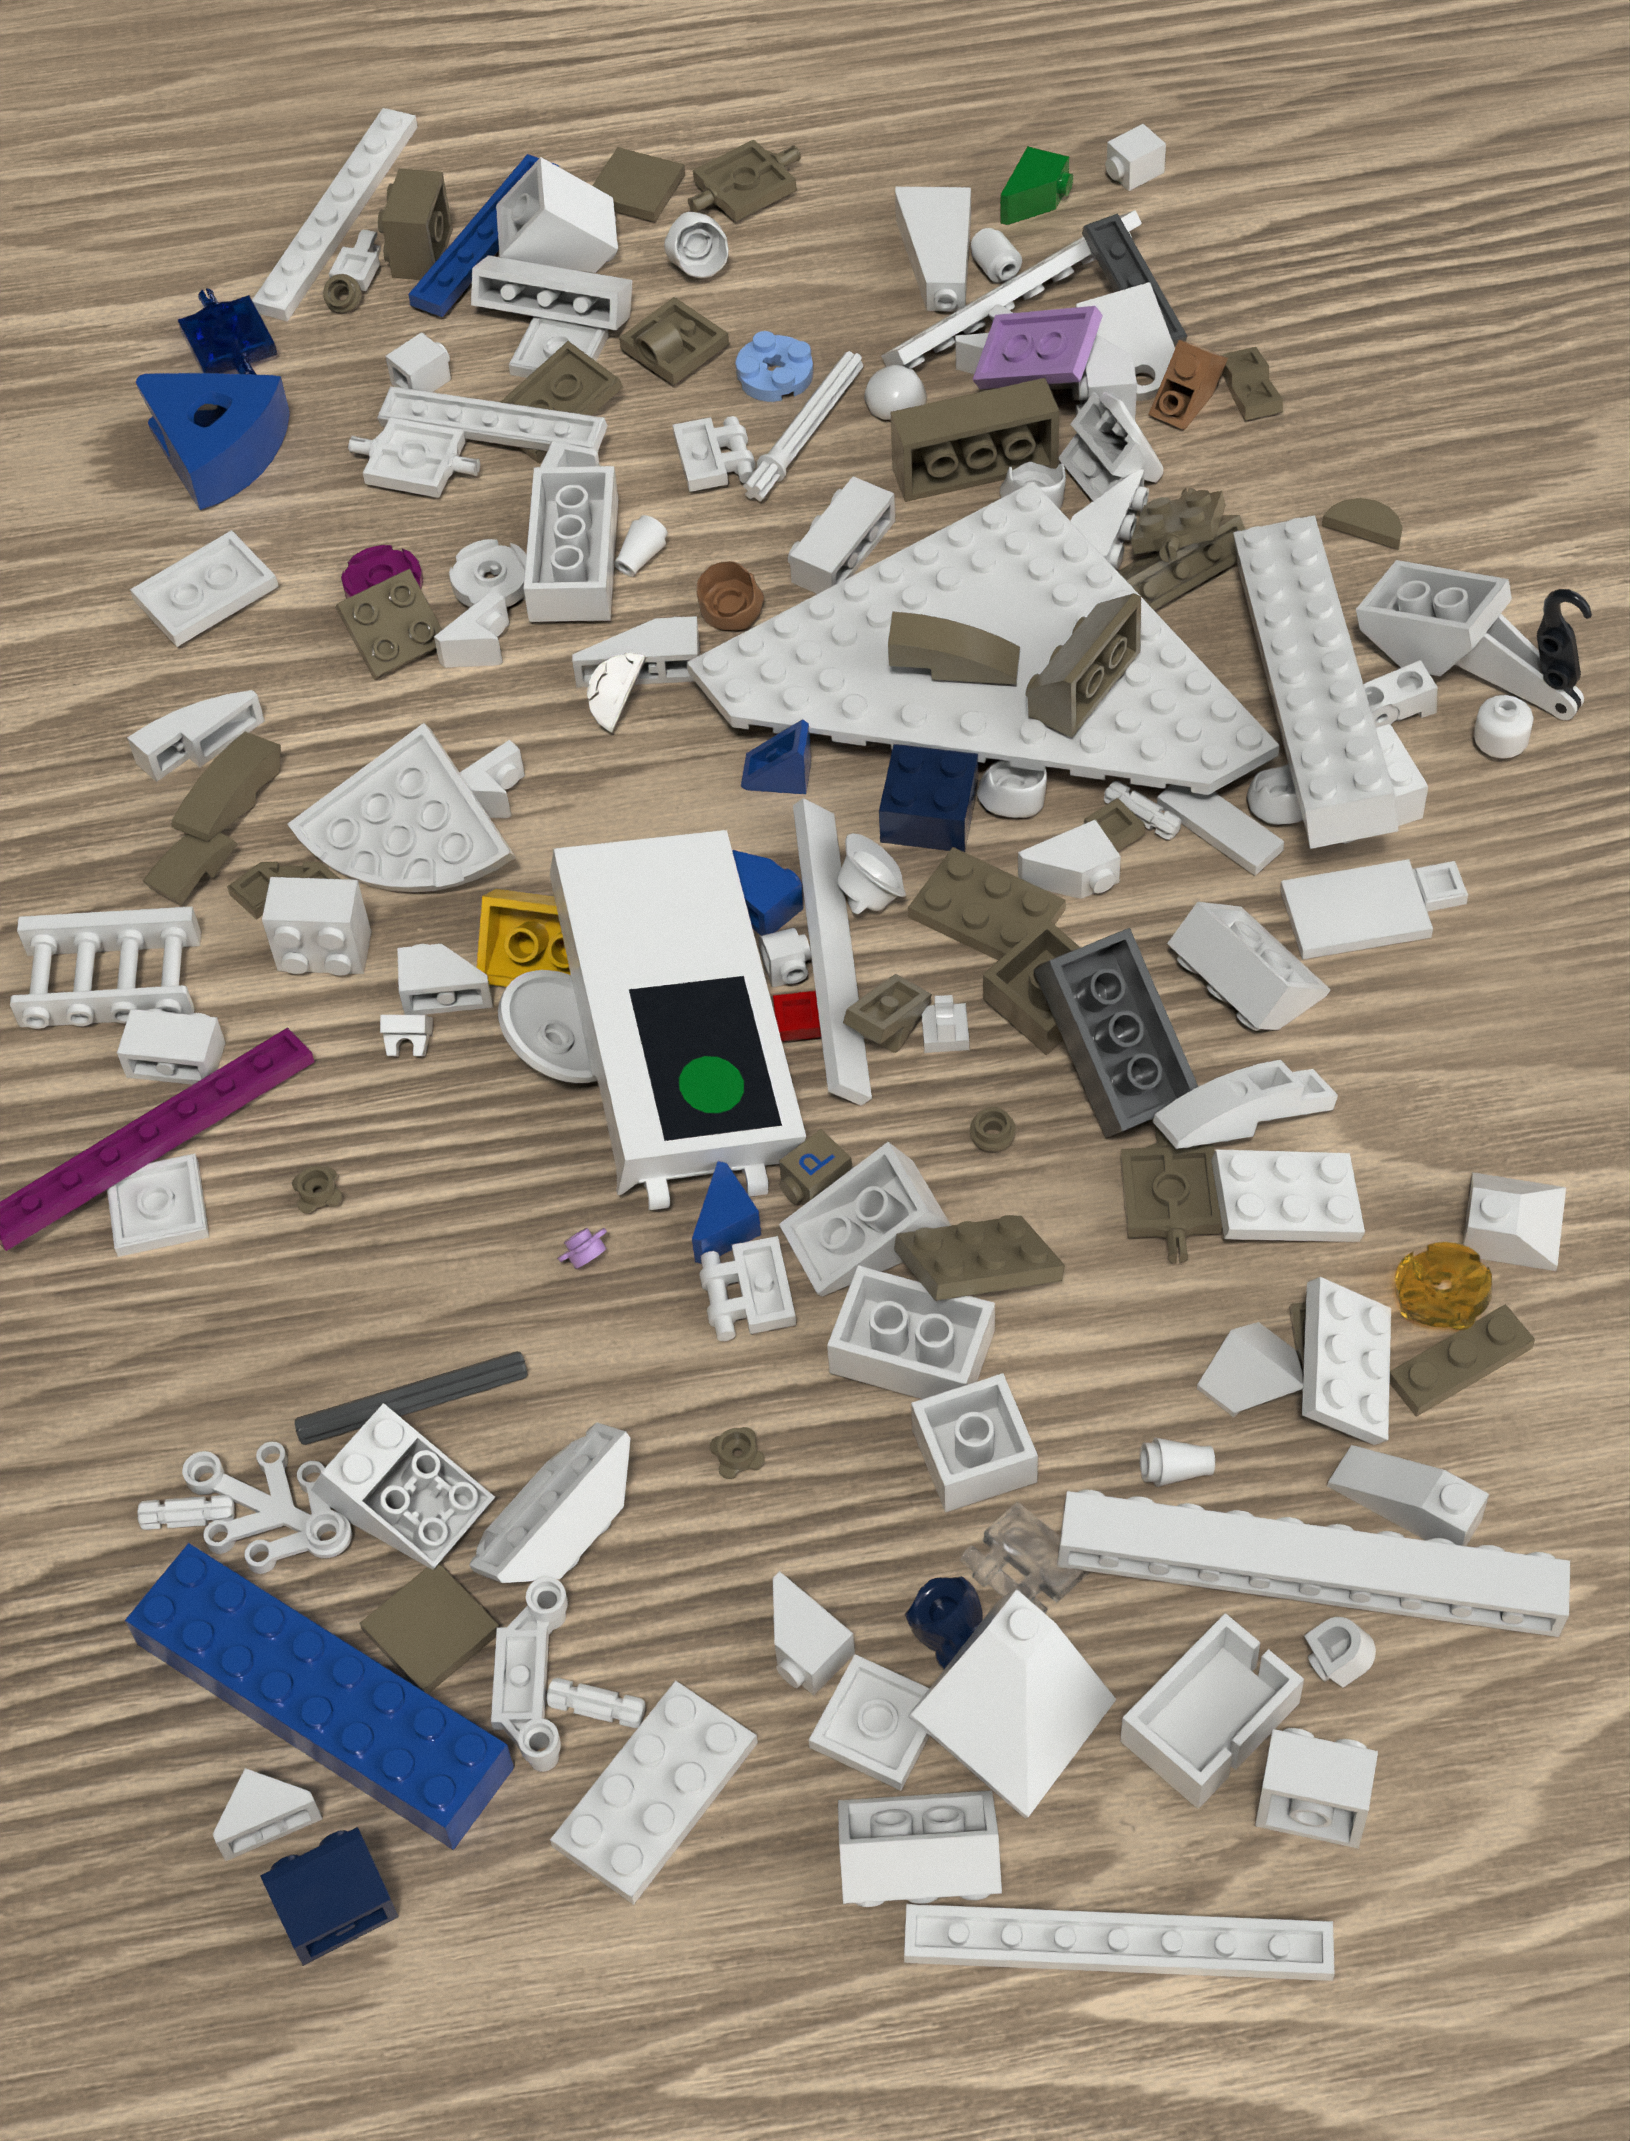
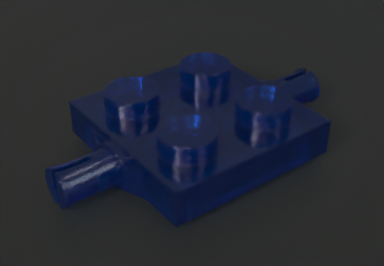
M206 288L207 296L204 290H201L198 298L204 308L196 314L178 319L180 331L201 372L224 374L236 369L238 374L257 375L251 363L277 355V350L250 295L233 301L218 302L213 290Z

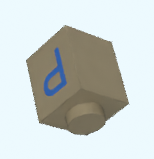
M820 1129L779 1160L780 1188L792 1203L797 1204L800 1202L802 1205H805L852 1169V1158Z

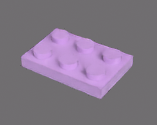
M1096 306L995 315L972 380L979 389L1000 388L1041 378H1046L1048 384L1080 382L1103 315Z

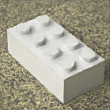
M614 466L534 467L523 588L529 622L611 620L619 500Z

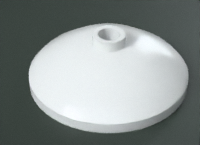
M536 970L524 973L511 981L499 1001L498 1019L503 1035L514 1052L527 1065L553 1079L571 1083L597 1081L596 1076L592 1077L571 975L552 970Z

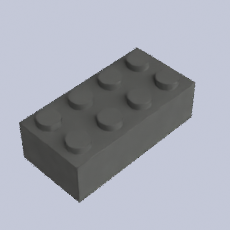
M1130 928L1049 960L1034 969V973L1105 1138L1154 1118L1158 1111L1198 1087Z

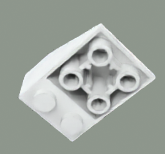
M384 1403L326 1466L311 1489L336 1512L344 1515L350 1523L434 1570L495 1498L488 1490Z

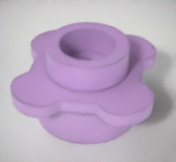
M588 1228L579 1231L564 1242L568 1250L557 1259L559 1262H562L569 1258L575 1269L590 1262L607 1249L600 1239L607 1232L606 1229L602 1228L591 1234Z

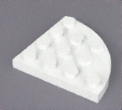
M425 723L421 724L288 823V826L297 838L315 856L331 868L352 880H358V882L371 887L390 891L427 892L456 887L496 871L516 858L431 729Z

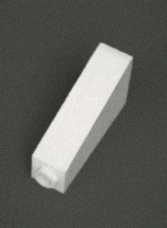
M896 186V222L926 310L956 312L966 306L971 225V188Z

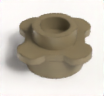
M320 1166L309 1167L293 1179L292 1186L299 1193L300 1199L297 1205L301 1212L309 1214L314 1212L316 1208H322L326 1205L335 1207L340 1204L343 1195L340 1190L336 1189L337 1173L334 1169ZM321 1188V1191L319 1193L313 1192L314 1190Z
M748 1427L732 1428L722 1433L721 1436H716L712 1439L710 1451L718 1457L720 1462L719 1474L722 1477L733 1479L739 1472L747 1469L759 1470L764 1465L765 1456L761 1451L757 1450L755 1443L756 1434L752 1429ZM735 1450H740L742 1454L740 1456H734L733 1452Z

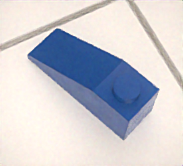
M732 850L752 929L761 936L778 931L803 910V886L801 880L792 870L788 868L783 869L769 858Z

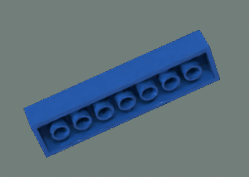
M190 1543L185 1546L125 1619L138 1646L452 1850L457 1847L514 1769L506 1743Z

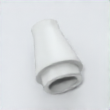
M642 515L639 520L632 521L619 556L614 561L615 567L621 573L634 577L637 571L666 545L665 538L668 535L666 528L658 520L647 515Z
M1154 1438L1152 1443H1143L1141 1445L1140 1471L1144 1482H1154L1156 1487L1214 1474L1215 1455L1212 1446H1198L1161 1438Z

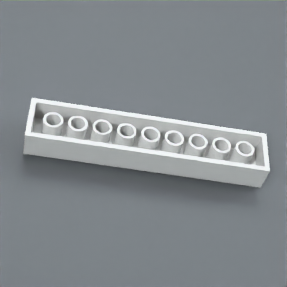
M1315 515L1233 532L1238 570L1310 849L1399 831L1394 789Z

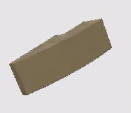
M892 611L888 639L889 666L931 669L932 680L1017 684L1020 646L995 634L949 619Z
M246 731L242 733L213 760L199 777L174 815L171 827L208 842L255 806L256 791L279 774L281 745Z

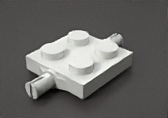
M390 417L384 430L375 439L370 440L351 436L348 444L350 453L369 455L370 459L363 471L365 484L439 498L448 478L453 473L460 472L477 476L480 470L479 459L459 456L466 441L464 431Z

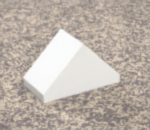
M245 1768L213 1832V1837L225 1861H228L322 1820V1816L310 1791Z

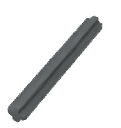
M516 1351L303 1415L295 1419L296 1433L301 1444L306 1445L361 1428L383 1403L398 1416H402L526 1378V1363L521 1352Z

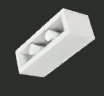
M854 476L843 489H838L833 495L829 507L822 515H817L814 518L810 530L800 542H795L788 555L791 583L819 594L853 576L895 522L894 493Z

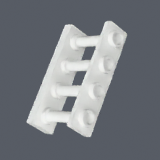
M193 907L21 916L18 918L17 932L27 956H33L29 994L12 995L10 998V1007L20 1027L41 1029L46 1026L58 1025L87 1026L92 1023L110 1022L126 1024L131 1009H160L167 1013L187 1015L194 1013V1005L188 988L183 985L179 986L182 948L200 946L201 930ZM164 948L161 987L135 988L138 951L142 949ZM120 951L117 989L91 991L95 953ZM77 953L73 992L48 993L51 956Z

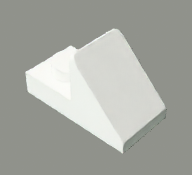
M493 589L434 636L439 663L443 667L494 666L502 664L503 661L497 636L510 625L504 596Z
M508 740L460 772L489 818L511 817L505 789L513 787L518 780L525 776L520 749Z

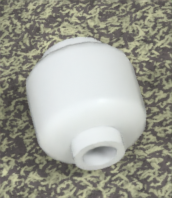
M1499 695L1487 699L1480 706L1474 730L1476 745L1482 752L1491 757L1503 759L1521 754L1528 746L1534 720L1530 707L1519 698L1509 695Z

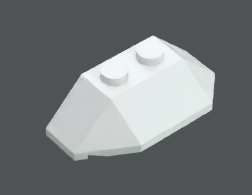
M597 1422L586 1431V1436L571 1442L549 1459L484 1531L476 1550V1556L472 1558L469 1564L471 1569L500 1583L535 1581L542 1577L561 1579L567 1571L571 1570L578 1563L580 1556L593 1541L609 1528L611 1521L624 1507L631 1439L626 1431Z

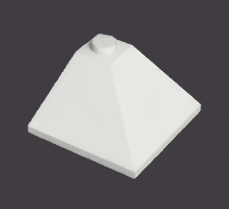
M1016 1589L997 1601L908 1717L1022 1817L1028 1818L1116 1701V1698L1058 1625Z

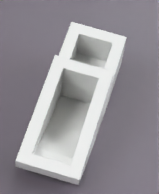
M253 690L222 695L181 708L151 722L127 738L136 764L153 780L158 782L188 759L193 761L199 768L220 754L245 731L249 733L265 720L257 694Z

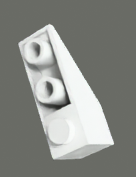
M1143 469L1130 474L1073 515L1071 519L1076 528L1117 570L1123 559V543L1125 540H1131L1137 523L1136 513L1137 511L1142 512L1144 505L1148 501L1149 488L1144 487L1145 470Z

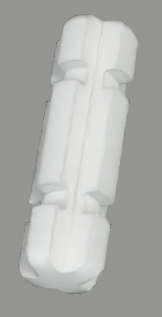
M1115 780L1107 787L1104 792L1105 803L1109 804L1116 798H1119L1145 824L1146 828L1151 830L1155 827V833L1166 840L1173 839L1179 832L1181 819L1168 810L1163 813V807L1135 790L1130 793V787L1120 781Z
M230 1495L211 1496V1501H206L205 1496L166 1499L165 1504H160L159 1500H147L139 1503L137 1516L140 1527L144 1530L161 1529L162 1524L166 1523L167 1528L205 1526L208 1524V1520H224L226 1522L234 1520L235 1504Z
M561 1678L552 1679L549 1685L546 1700L551 1708L567 1711L571 1707L574 1708L573 1713L608 1722L618 1719L620 1720V1725L638 1728L643 1721L646 1706L642 1698L625 1695L622 1699L618 1697V1692L581 1683L578 1687L572 1686L573 1681Z

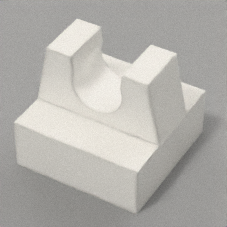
M953 995L935 996L934 1005L927 1006L921 1015L924 1053L969 1050L966 1003L953 1004Z
M380 1015V1033H383L387 1056L399 1057V1045L405 1039H409L413 1043V1056H426L429 1037L432 1035L433 1029L432 1017L427 1015Z

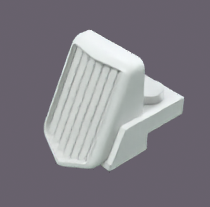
M1109 392L1103 393L1101 397L1097 393H1092L1070 424L1077 433L1058 459L1093 501L1130 474L1141 469L1145 470L1144 480L1157 483L1163 475V465L1124 402Z

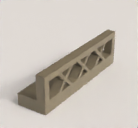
M1222 515L1214 540L1182 547L1177 552L1176 559L1171 561L1170 558L1169 562H1165L1160 558V551H1152L1120 569L1118 573L1153 610H1156L1235 564L1237 556L1233 532L1246 529L1240 515Z

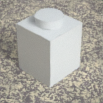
M1141 124L1107 142L1106 171L1113 180H1117L1128 191H1131L1164 173L1166 143L1148 127Z
M422 332L386 355L390 380L394 387L434 392L451 380L448 365L450 357L447 350L441 343L433 342Z

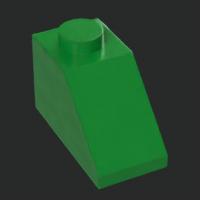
M1027 146L1000 195V224L1010 225L1056 210L1062 197L1069 195L1073 185V174L1069 173V156Z

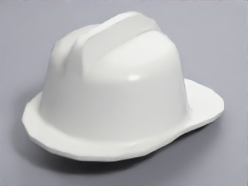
M855 833L847 835L845 840L847 856L838 874L837 883L842 891L848 895V904L852 912L859 914L866 908L872 911H881L897 896L905 897L906 893L903 888L902 874L894 859L873 840Z

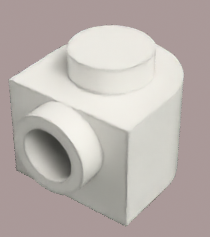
M790 928L759 936L761 957L772 988L785 984L799 983L806 979L808 970L805 961L811 960V950L805 934L798 935L795 928Z
M1330 1618L1304 1635L1313 1650L1308 1659L1314 1670L1325 1682L1332 1679L1343 1688L1367 1672L1374 1662L1376 1648L1373 1639L1347 1618Z

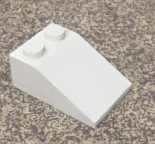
M889 1142L779 1224L815 1291L821 1297L851 1285L858 1265L882 1272L903 1263V1260L894 1250L896 1234L916 1231L924 1227L938 1228L951 1226L913 1160Z

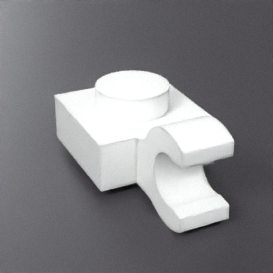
M363 229L359 233L354 248L342 247L329 272V277L331 278L337 274H347L359 283L362 291H367L380 266L378 256L381 247L373 245L377 238V232Z

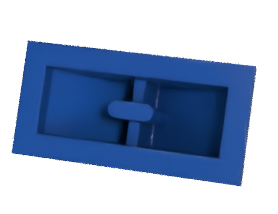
M802 719L746 753L741 787L748 791L807 794L811 768L809 723Z
M717 1161L692 1236L695 1263L702 1264L701 1256L706 1252L714 1251L721 1256L731 1251L733 1244L748 1242L761 1235L759 1211L725 1162Z

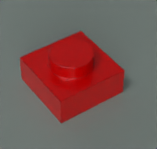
M816 991L773 995L774 1013L782 1042L821 1037Z

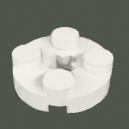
M493 539L477 541L464 547L456 555L457 562L453 569L450 567L449 571L454 595L461 603L472 607L493 589L505 597L506 608L518 601L524 600L523 588L526 553L515 544L510 543V548L498 545V540ZM491 571L493 575L498 576L488 579L485 578L484 574Z

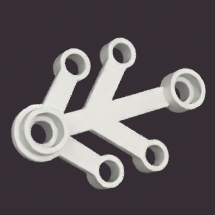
M278 1442L264 1443L256 1453L260 1469L266 1474L271 1496L224 1474L219 1458L211 1452H197L185 1461L182 1473L188 1488L192 1492L199 1495H209L214 1492L219 1495H230L234 1502L257 1512L227 1522L215 1520L209 1523L204 1530L203 1536L209 1550L213 1553H226L234 1547L236 1540L282 1526L297 1531L298 1533L272 1542L255 1540L246 1547L244 1556L248 1567L254 1573L264 1574L272 1570L279 1559L306 1551L319 1558H331L341 1554L349 1546L352 1538V1529L347 1518L341 1513L331 1510V1507L311 1491L315 1482L305 1481V1478L311 1473L321 1474L325 1469L322 1463L307 1461L297 1471L300 1487L304 1492L308 1493L312 1513L310 1515L294 1507L285 1472L288 1457L284 1447ZM276 1453L280 1455L279 1459L273 1463H266L264 1461L270 1454ZM203 1474H214L210 1479L198 1482V1479ZM333 1531L336 1533L329 1540H320V1537L325 1532ZM218 1532L228 1533L224 1540L220 1542L212 1541L213 1536ZM262 1551L269 1553L265 1560L261 1562L253 1561V1557L257 1553Z

